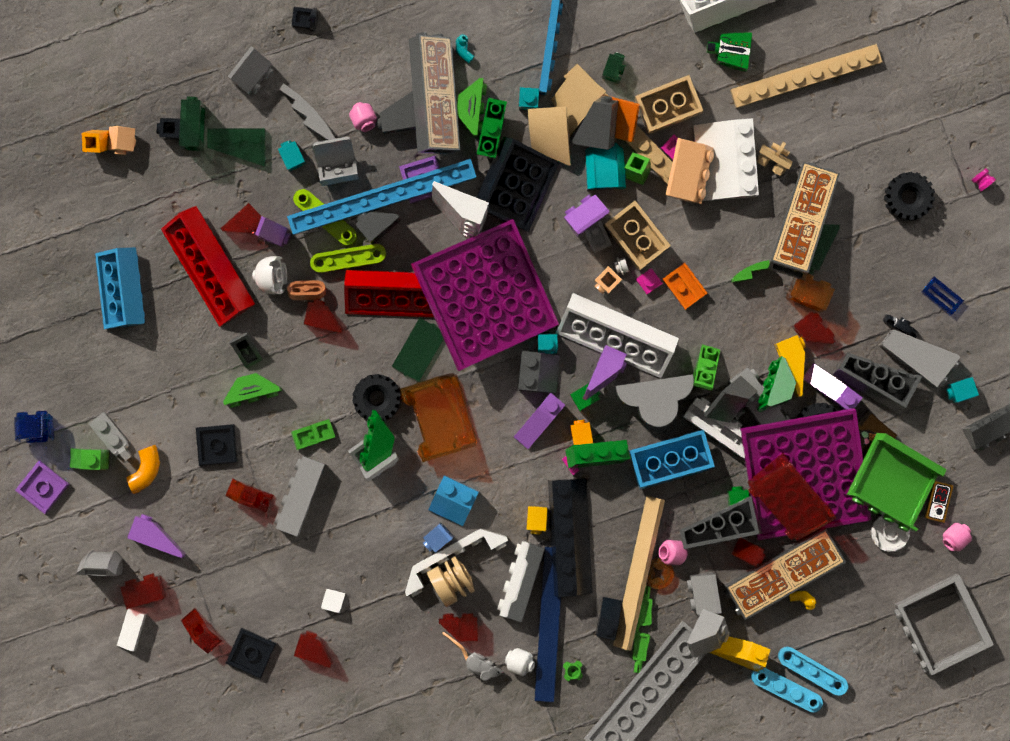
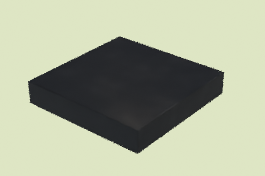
M234 424L196 428L199 466L238 462Z
M241 628L226 664L261 679L277 643Z

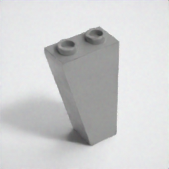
M891 330L879 345L915 374L923 376L922 379L933 388L943 386L948 379L946 375L950 370L953 372L959 365V355L896 330Z

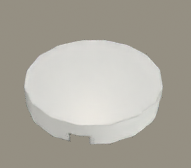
M883 515L873 522L871 528V538L874 544L879 549L887 552H896L902 549L910 537V530L905 532L899 529L897 523L885 521Z

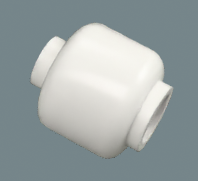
M516 648L513 651L510 650L505 659L508 671L519 676H525L528 672L531 673L535 666L533 655L520 648Z

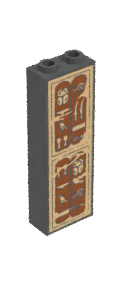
M425 32L417 33L415 37L409 39L417 152L452 154L460 151L451 37H443V34L430 36Z
M803 162L768 269L804 281L806 280L840 173L830 168L819 167L814 163Z
M824 527L725 584L726 590L724 592L729 601L733 599L736 606L734 609L739 618L743 616L746 620L846 563Z

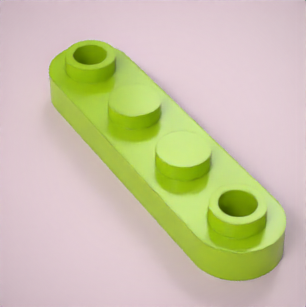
M306 189L296 191L293 197L295 205L302 211L324 205ZM302 195L306 196V201L304 202L299 200ZM344 220L321 226L343 245H352L356 241V231ZM345 232L350 233V237L348 239H345L343 237V234Z
M371 244L317 253L312 256L310 266L315 272L323 273L378 264L385 260L386 250L380 244ZM374 251H380V256L374 257ZM319 260L324 262L322 267L317 266Z

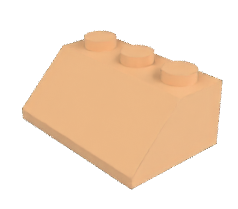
M678 138L666 191L667 196L681 201L702 204V200L706 195V181L710 176V162L714 158L713 147Z

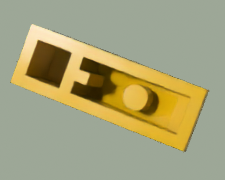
M798 335L774 344L779 358L782 356L786 358L796 381L794 393L796 397H800L803 395L804 348H806L802 337L799 338Z
M729 637L726 643L723 642L721 648L710 653L757 672L766 667L770 649L750 641Z

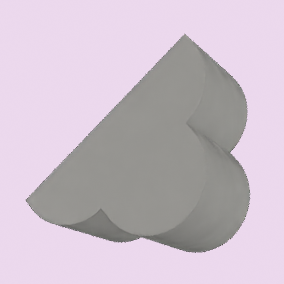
M692 374L615 386L614 389L620 402L630 407H637L638 415L644 423L654 427H661L674 420L678 412L677 400L685 398L691 392L694 378Z

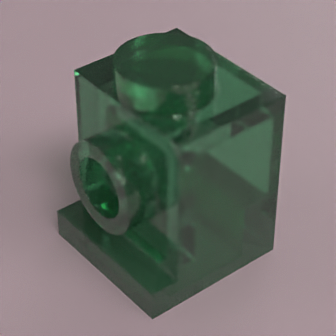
M614 52V55L610 53L601 78L619 84L621 77H618V75H623L626 67L623 64L625 56Z

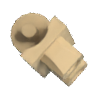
M773 142L771 148L764 144L762 145L757 163L766 167L770 159L775 161L776 165L772 171L781 176L786 169H790L793 161L783 156H788L790 153L784 149L785 142H782L780 146Z

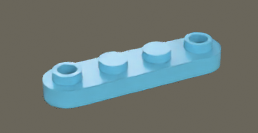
M783 647L778 652V659L784 666L834 695L840 696L846 693L848 683L842 676L792 647ZM785 653H790L791 657L785 659L784 655ZM836 682H840L841 686L839 688L834 687Z
M767 668L757 672L752 671L751 679L757 686L809 712H817L823 705V700L817 693ZM761 673L765 675L763 680L758 679V675ZM812 699L816 700L815 706L810 705Z

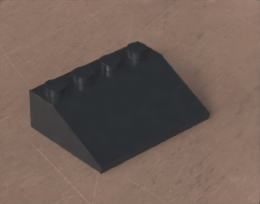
M503 137L497 150L496 158L493 159L476 198L489 203L488 215L504 222L513 219L517 228L529 232L559 162L513 138Z

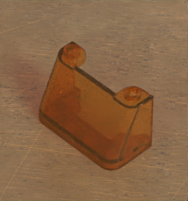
M454 373L438 376L400 389L402 401L408 406L413 405L424 442L420 443L418 448V454L422 462L476 446V434L459 379Z

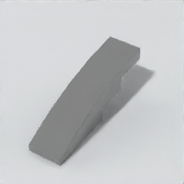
M283 83L279 90L294 100L291 106L292 109L306 117L303 122L304 126L326 140L336 139L314 108Z

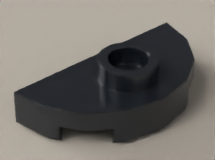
M887 314L883 318V322L904 334L917 338L919 332L910 326L911 322L901 317L899 320Z

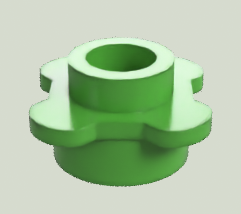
M580 661L575 663L565 662L563 664L565 680L582 679V663Z

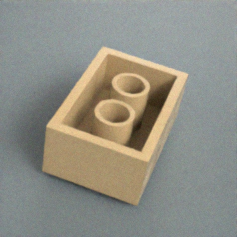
M689 75L639 94L634 99L635 103L640 104L639 113L648 135L700 115L703 112Z
M636 201L632 202L604 225L639 271L671 246Z

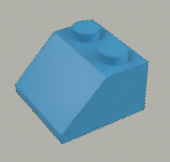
M444 475L428 510L463 526L479 491Z

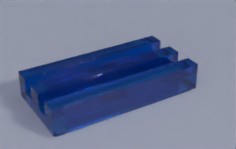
M935 276L931 278L930 282L921 291L950 315H953L964 301ZM933 283L937 284L940 288H942L946 293H948L958 302L955 304L953 301H951L948 297H946L943 293L936 289L933 286ZM931 289L934 293H936L939 297H941L953 308L950 309L928 290Z

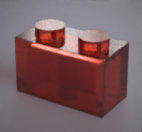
M152 573L143 576L144 580L136 582V578L125 581V586L120 587L126 610L166 598L161 576H155Z

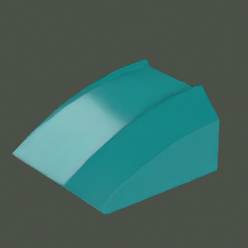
M615 143L609 150L589 147L585 150L587 191L626 188L624 150L621 146Z

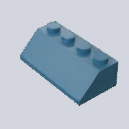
M136 247L115 248L95 253L104 329L145 324Z
M704 430L629 451L639 490L709 471L715 467Z

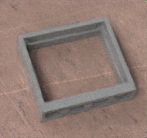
M958 574L894 604L896 607L894 613L898 620L902 619L905 625L902 627L907 638H911L913 642L911 647L915 655L919 654L922 660L919 662L921 668L930 675H934L994 645ZM953 584L980 642L931 665L904 607Z

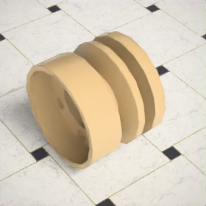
M456 556L451 558L454 564L453 568L448 561L445 562L446 572H443L439 566L427 572L433 587L446 607L458 601L455 592L459 591L463 597L467 596L464 587H467L470 593L475 591L468 570Z

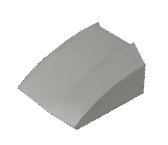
M92 550L81 560L77 575L123 574V558L117 551L95 552Z

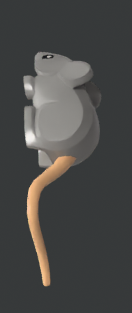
M443 632V635L462 650L468 670L473 674L480 675L481 680L487 681L503 673L502 669L493 666V661L485 660L486 657L476 651L468 656L460 643Z

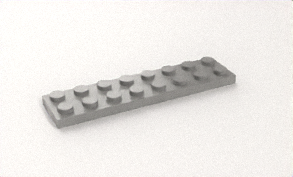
M681 621L584 737L585 741H633L704 657V655L695 658L690 653L687 645L693 631L690 626Z

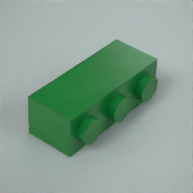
M627 440L572 445L565 450L568 469L620 464L630 459Z

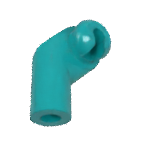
M461 34L456 39L455 51L469 64L475 56L467 50L468 37Z

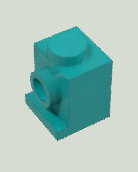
M538 334V353H557V334Z

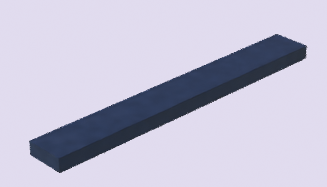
M545 547L535 686V701L554 702L561 597L554 596L552 547Z

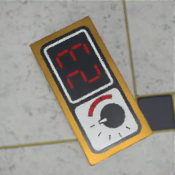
M934 482L925 518L945 523L954 485Z

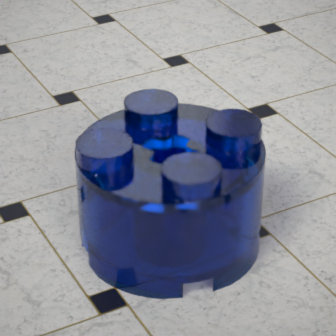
M36 411V415H28V412L16 413L14 418L15 442L21 443V439H26V443L48 442V438L53 441V416L48 414V411Z

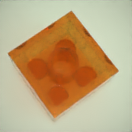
M809 274L805 281L794 277L785 298L820 313L826 311L835 291L834 288H831L832 284L823 280L817 282Z

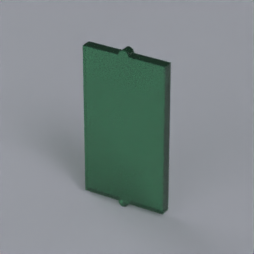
M419 318L392 367L401 371L404 376L408 375L419 382L444 339L440 329L434 323L430 324Z

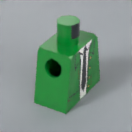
M752 33L721 34L719 43L708 42L706 53L717 54L716 63L746 72L749 64Z

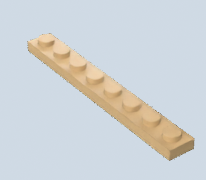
M877 44L736 87L731 89L730 92L735 108H739L880 64L882 59Z
M576 64L564 76V79L566 80L576 67H578L587 76L589 75L578 64ZM636 125L634 141L625 142L636 154L650 159L651 169L668 186L673 162Z

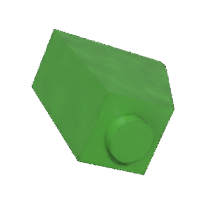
M71 448L70 468L109 469V450Z

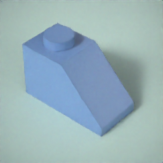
M439 523L423 537L425 540L423 544L429 551L433 550L436 553L452 540L453 536L442 523Z

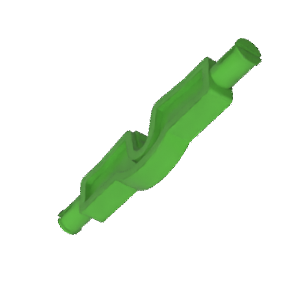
M651 586L645 587L634 636L632 659L635 660L633 672L636 673L637 670L638 673L641 671L642 663L646 661L650 635L639 632V627L652 624L653 600L650 598Z

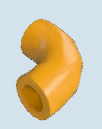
M156 445L138 451L141 460L140 468L134 474L127 476V482L133 494L139 493L150 486L158 474L160 460Z

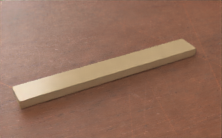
M646 496L621 607L616 638L613 646L630 651L632 650L665 502L663 499Z

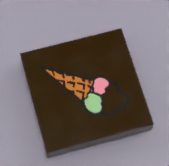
M866 411L858 421L864 458L877 433H886L894 439L897 436L896 433L869 411Z

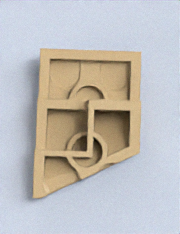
M578 67L572 71L551 99L555 107H567L569 137L584 120L593 102L601 98L606 92Z
M567 107L528 109L531 147L554 160L571 166Z

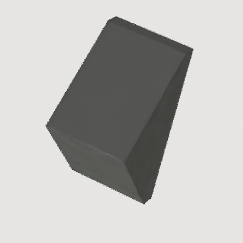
M246 332L229 341L245 368L263 360L250 333Z

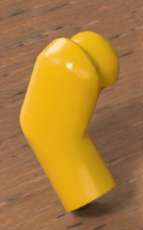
M795 591L789 595L790 602L801 601L805 604L807 610L815 608L816 600L807 591Z

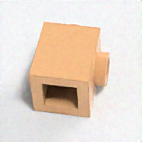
M109 127L108 150L115 151L114 154L126 155V152H133L136 145L135 128Z
M608 266L594 280L596 283L594 287L601 294L605 292L608 295L622 279Z

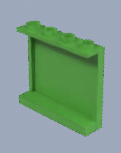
M877 433L847 495L853 498L852 501L861 506L863 504L866 505L868 511L877 515L878 513L883 515L885 521L897 523L899 529L905 532H909V530L917 531L918 528L913 525L937 476H944L947 469L888 434Z

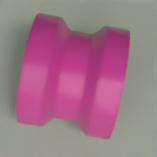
M987 168L971 179L973 183L979 186L980 192L996 180L988 174L989 170Z

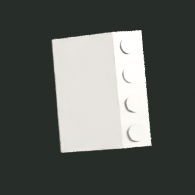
M753 118L693 125L694 141L713 147L714 158L710 162L709 167L710 176L705 186L706 195L702 201L757 197L759 191Z
M434 181L432 184V202L460 233H463V237L469 239L480 234L487 218L489 203Z

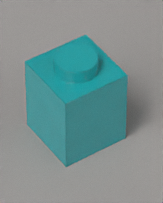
M520 87L519 110L538 108L539 88Z
M289 140L281 144V148L278 151L289 172L306 164L296 141L291 142Z
M973 377L947 384L948 389H946L949 400H952L953 403L979 395Z

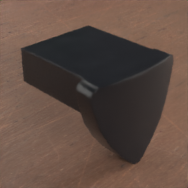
M294 7L291 26L315 31L318 21V9Z

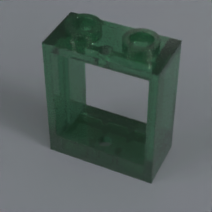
M189 96L186 97V100L181 99L179 146L185 151H204L206 105L201 100H198V97Z

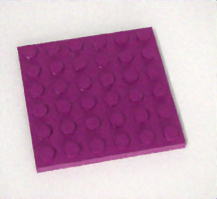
M513 219L411 264L458 371L559 325Z
M855 408L740 428L750 496H752L762 530V534L756 535L758 540L871 520V512L867 510L868 507L864 504L861 506L852 501L853 498L847 495L863 462Z

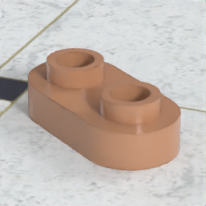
M318 280L294 281L288 285L287 292L292 300H318L325 296L326 288L325 284Z

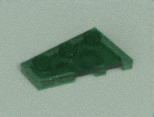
M207 128L208 149L266 167L265 128Z

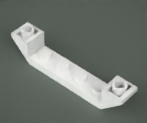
M479 529L413 565L405 591L406 596L411 594L414 597L422 592L421 588L424 587V584L418 572L424 574L432 569V564L437 562L440 565L449 560L447 556L452 553L456 556L464 552V547L469 544L472 547L482 542V537H485L491 550L495 548L498 551L507 546L505 543L508 541L507 536Z

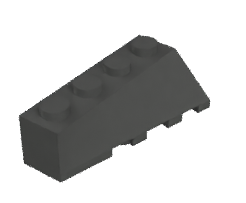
M850 353L841 358L833 373L837 378L898 414L907 407L923 377L907 373V371L890 368L882 363H874L869 359Z
M1010 404L962 428L972 449L984 450L990 446V442L994 440L999 442L1007 437L1006 434L1010 432Z
M752 496L681 529L680 534L683 548L688 549L762 534L755 503Z

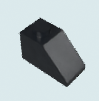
M603 597L595 633L597 637L615 640L622 600Z

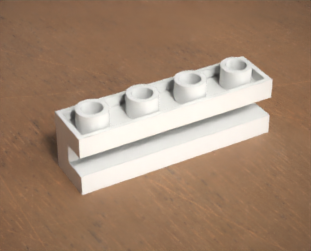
M703 397L700 399L695 398L683 415V418L699 429L704 430L709 436L745 460L740 431L742 424L735 419L728 423L706 418L704 413L708 410L711 403Z

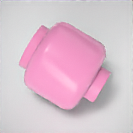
M356 103L352 107L353 109L350 111L349 117L357 130L362 132L370 131L375 127L377 116L370 104Z
M959 523L951 525L943 533V544L950 551H961L972 541L970 528L965 524L961 525Z
M666 540L659 548V557L667 565H681L688 556V550L683 548L682 541Z

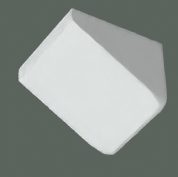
M326 589L321 608L340 613L345 593Z

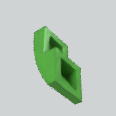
M769 260L743 269L731 279V282L735 283L753 279L752 272L768 269Z
M329 419L291 432L297 450L335 438Z

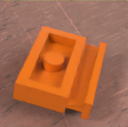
M683 263L662 279L684 310L707 294L686 263Z

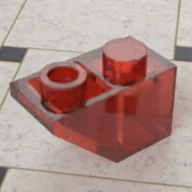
M811 311L791 326L799 337H802L804 342L829 345L836 342L833 339L835 337L834 333L822 325L823 320L818 313L814 314Z
M232 479L225 496L239 504L267 512L274 495L245 482Z
M743 538L738 539L731 553L755 567L757 564H761L765 557L763 548Z
M453 613L443 614V617H439V624L458 642L478 641V616H473V613H462V617H454Z

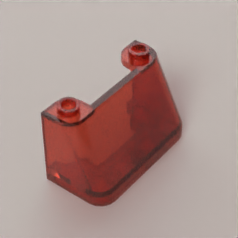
M784 453L779 455L747 482L751 487L748 491L755 499L759 497L787 529L784 532L791 541L793 539L798 541L837 518L828 504L815 492Z

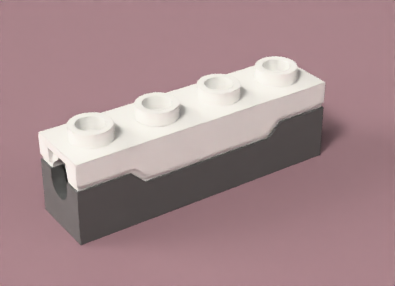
M526 541L517 544L514 555H517L516 563H511L509 573L512 574L511 579L505 582L503 592H506L504 600L500 599L497 608L500 611V616L522 622L545 549L544 547Z

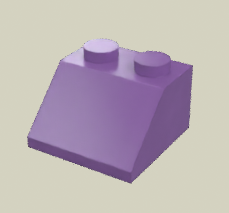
M589 194L580 201L582 204L579 207L575 208V206H572L565 212L564 220L577 237L610 212L596 195L591 197Z

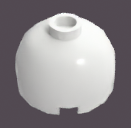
M266 257L257 264L253 271V280L262 292L275 295L282 294L285 291L282 287L283 284H287L286 264L280 261V259H283L282 257Z

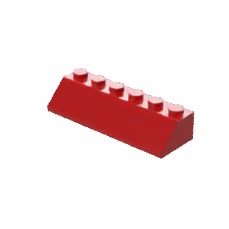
M197 206L180 212L161 228L219 327L255 305L251 295L248 293Z
M346 270L344 282L345 314L434 317L415 273Z

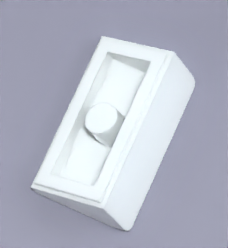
M128 608L117 646L129 651H136L146 613Z

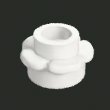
M617 257V262H614L617 273L621 272L624 275V273L629 272L625 257L620 259Z

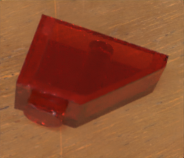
M248 203L220 229L225 233L253 234L256 232L262 216Z
M314 300L313 303L308 302L304 325L343 333L341 325L330 308L325 306L324 301Z
M196 608L181 620L194 643L207 654L222 642L216 630Z
M306 630V633L302 632L300 634L294 656L330 668L333 661L322 639L317 637V633Z

